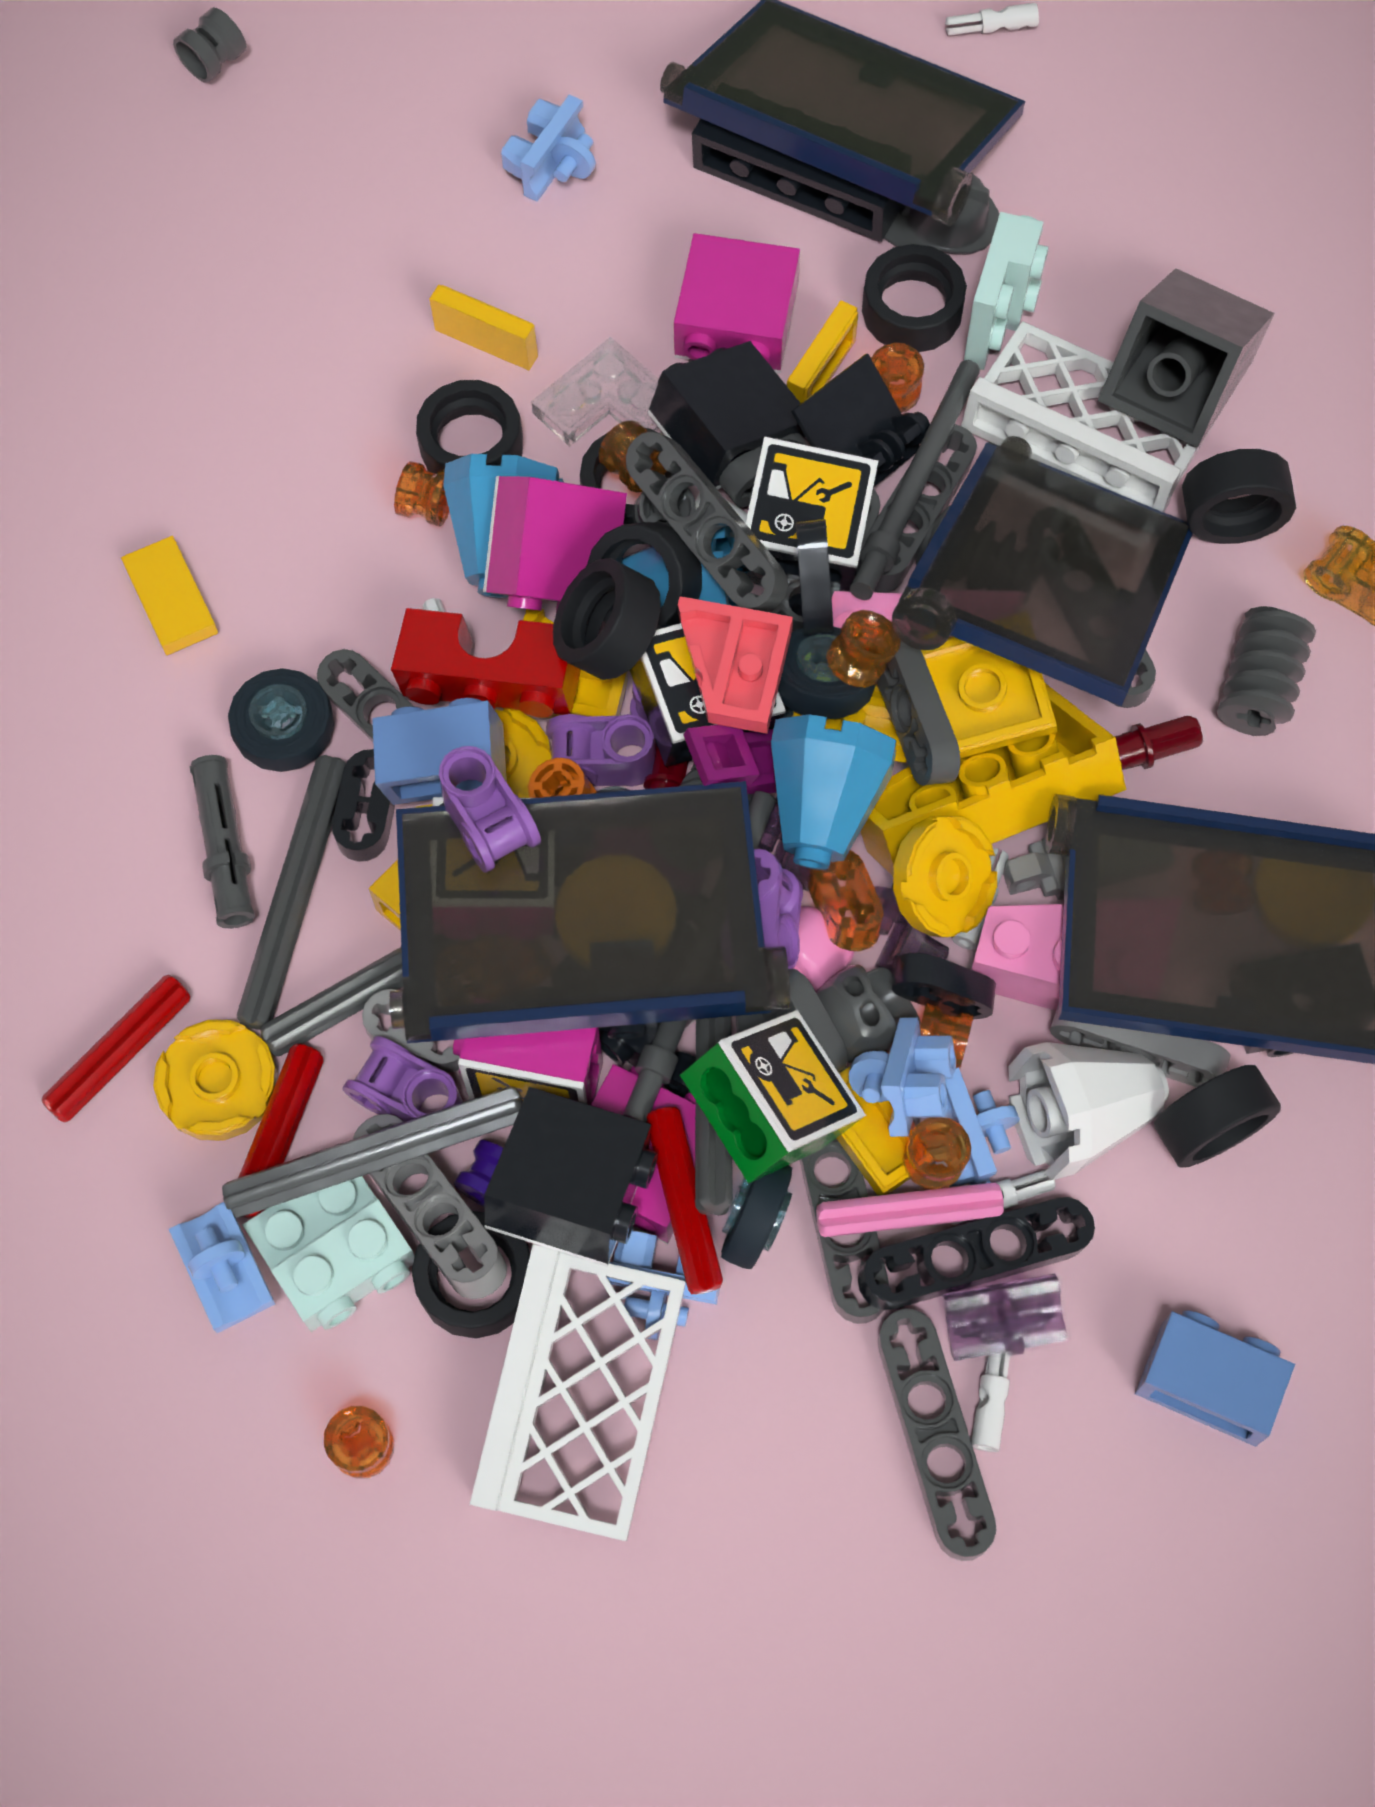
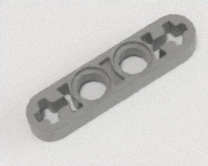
M390 1114L373 1116L358 1127L353 1139L403 1123V1121L397 1116ZM428 1154L369 1174L459 1295L468 1299H480L494 1293L502 1285L506 1277L507 1265L495 1241ZM414 1174L428 1175V1180L420 1191L411 1195L399 1194L402 1182ZM447 1213L459 1215L455 1227L450 1232L437 1236L428 1234L431 1223L437 1217ZM467 1246L476 1260L483 1264V1267L474 1273L465 1266L458 1254Z

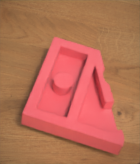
M680 596L678 600V614L708 723L768 734L793 630V617Z

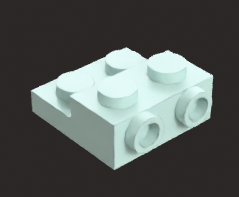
M1000 212L973 301L964 360L975 362L980 370L985 369L990 349L1001 350L1006 329L1017 330L1024 310L1034 313L1049 247L1039 244L1043 231V221L1033 217L1017 216L1005 212Z
M362 1176L267 1208L242 1225L311 1332L321 1325L326 1330L344 1322L356 1311L354 1303L375 1289L381 1294L398 1286L409 1276L410 1270L408 1268L414 1262L415 1255Z

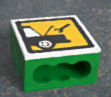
M798 1010L720 1040L680 1074L748 1184L823 1149L866 1116Z

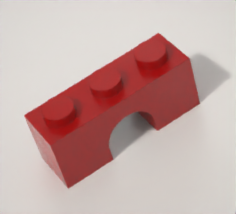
M406 608L391 666V671L404 697L425 705H434L439 701L452 702L461 698H475L481 701L488 700L493 709L496 707L521 710L527 715L539 718L550 717L552 714L566 715L572 713L581 669L559 658L553 645L552 623L519 620L515 638L506 651L491 658H478L470 655L473 641L462 614Z

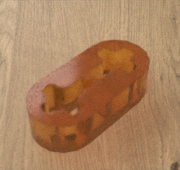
M850 850L844 861L830 862L829 869L818 870L810 868L808 878L809 893L815 908L822 914L830 941L839 948L848 951H863L871 948L877 943L880 936L884 912L866 866L859 855ZM838 880L846 881L845 886L840 887ZM847 910L851 911L853 918L845 917Z

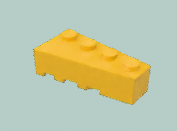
M1045 683L1058 732L961 758L958 776L952 783L921 786L914 779L910 767H906L891 777L861 830L866 850L893 876V865L900 843L914 825L930 816L964 817L979 825L993 844L1068 814L1069 804L1088 806L1096 802L1098 795L1112 796L1125 791L1126 785L1116 737Z

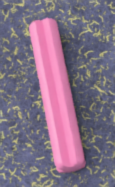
M985 1183L822 1202L817 1206L816 1219L820 1235L832 1237L998 1217L1003 1214L1004 1201L999 1184Z

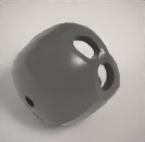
M852 965L837 973L816 992L843 1039L847 1049V1063H853L854 1059L864 1052L890 1051L899 1018L918 1017L919 1026L921 1024L920 1017L911 1001L894 994L892 991L893 973L887 968L879 967L866 973V970L861 965Z

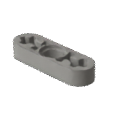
M1058 1003L1050 1032L1056 1039L1065 1044L1142 1054L1155 1063L1167 1078L1194 1087H1198L1227 1071L1231 1055L1225 1048L1207 1040L1058 1020Z

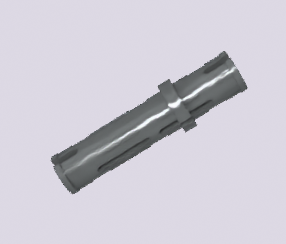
M205 755L193 760L190 766L207 857L202 863L204 878L210 881L212 885L217 925L228 929L240 928L252 923L253 918H255L247 882V875L251 872L250 859L241 849L236 811L227 771V760L220 755Z

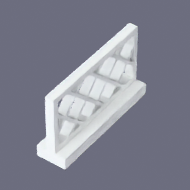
M1023 321L985 378L979 377L970 390L961 425L972 434L1037 464H1040V462L1162 512H1165L1174 490L1200 446L1197 448L1159 430L1161 434L1139 438L1132 425L1133 422H1139V420L1110 406L1111 411L1088 415L1082 400L1100 397L1114 362ZM1024 344H1027L1044 352L1048 360L1026 364L1020 350ZM1084 370L1093 374L1097 382L1075 386L1069 372ZM1055 374L1061 389L1039 392L1033 378ZM1019 380L1026 395H1019L997 384ZM1069 403L1075 418H1069L1046 406ZM1118 425L1125 441H1119L1096 429ZM1168 448L1175 464L1171 465L1146 452Z
M533 1244L470 1505L622 1541L628 1540L686 1281L610 1263L606 1267ZM571 1269L597 1275L610 1298L580 1317H577L565 1297ZM608 1278L632 1284L616 1293ZM643 1286L656 1287V1289L664 1291L669 1290L670 1293L664 1318L640 1332L622 1300ZM616 1305L634 1337L602 1357L583 1325ZM563 1307L571 1323L557 1331ZM577 1330L595 1362L563 1382L550 1361L553 1344ZM661 1330L656 1354L654 1355L646 1339ZM639 1344L653 1366L649 1383L626 1397L607 1364ZM600 1369L619 1402L587 1422L568 1389ZM548 1372L556 1387L541 1396L546 1373ZM561 1394L580 1427L547 1446L535 1426L537 1411L540 1406ZM646 1394L641 1419H639L631 1403ZM624 1408L638 1431L634 1448L611 1462L592 1428ZM585 1433L604 1467L572 1487L554 1458L553 1453ZM532 1436L540 1452L526 1460ZM546 1459L565 1492L543 1506L517 1501L523 1472ZM631 1459L626 1484H624L616 1468ZM608 1473L622 1495L616 1524L590 1518L576 1495ZM569 1499L578 1515L554 1510V1508Z

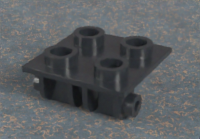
M868 353L864 354L791 410L810 446L835 452H852L864 458L878 460L873 487L916 454L920 446L919 444H921L930 425L928 418L921 412H915L914 414L901 413Z

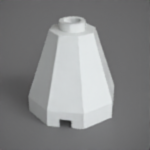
M1045 1042L1025 1047L1008 1066L1009 1082L1020 1079V1094L1009 1096V1105L1015 1106L1020 1119L1015 1124L1026 1157L1035 1166L1047 1163L1050 1167L1044 1174L1051 1180L1076 1174L1151 1123L1164 1111V1102L1168 1099L1169 1095L1168 1082L1164 1072L1151 1060L1138 1053Z

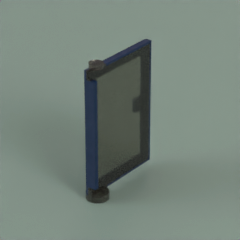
M761 0L688 68L685 69L683 65L676 62L669 63L660 82V90L664 93L663 103L930 215L935 221L947 226H951L956 222L967 202L972 186V174L970 172L1022 116L1025 101L778 0Z
M1008 437L1002 441L1000 446L987 442L912 572L907 587L893 611L892 625L895 633L905 644L919 650L939 648L948 640L949 636H953L1122 707L1193 533L1190 531L1188 522L1031 459V446L1021 437Z
M746 781L716 783L707 786L691 785L521 799L537 826L541 837V844L534 848L527 845L520 847L496 860L494 869L487 873L483 872L473 859L459 829L446 811L445 806L396 809L403 990L390 991L389 1003L392 1028H405L407 1043L771 1013V1010L790 1009V981L785 946L765 947Z
M1054 795L1046 829V853L1066 856L1058 1020L1375 1064V834L1098 795L1096 801L1079 799L1069 795Z

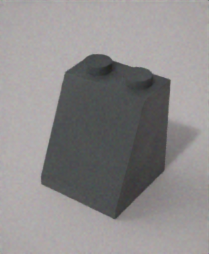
M1175 268L1140 300L1098 401L1198 448L1253 362L1275 313Z

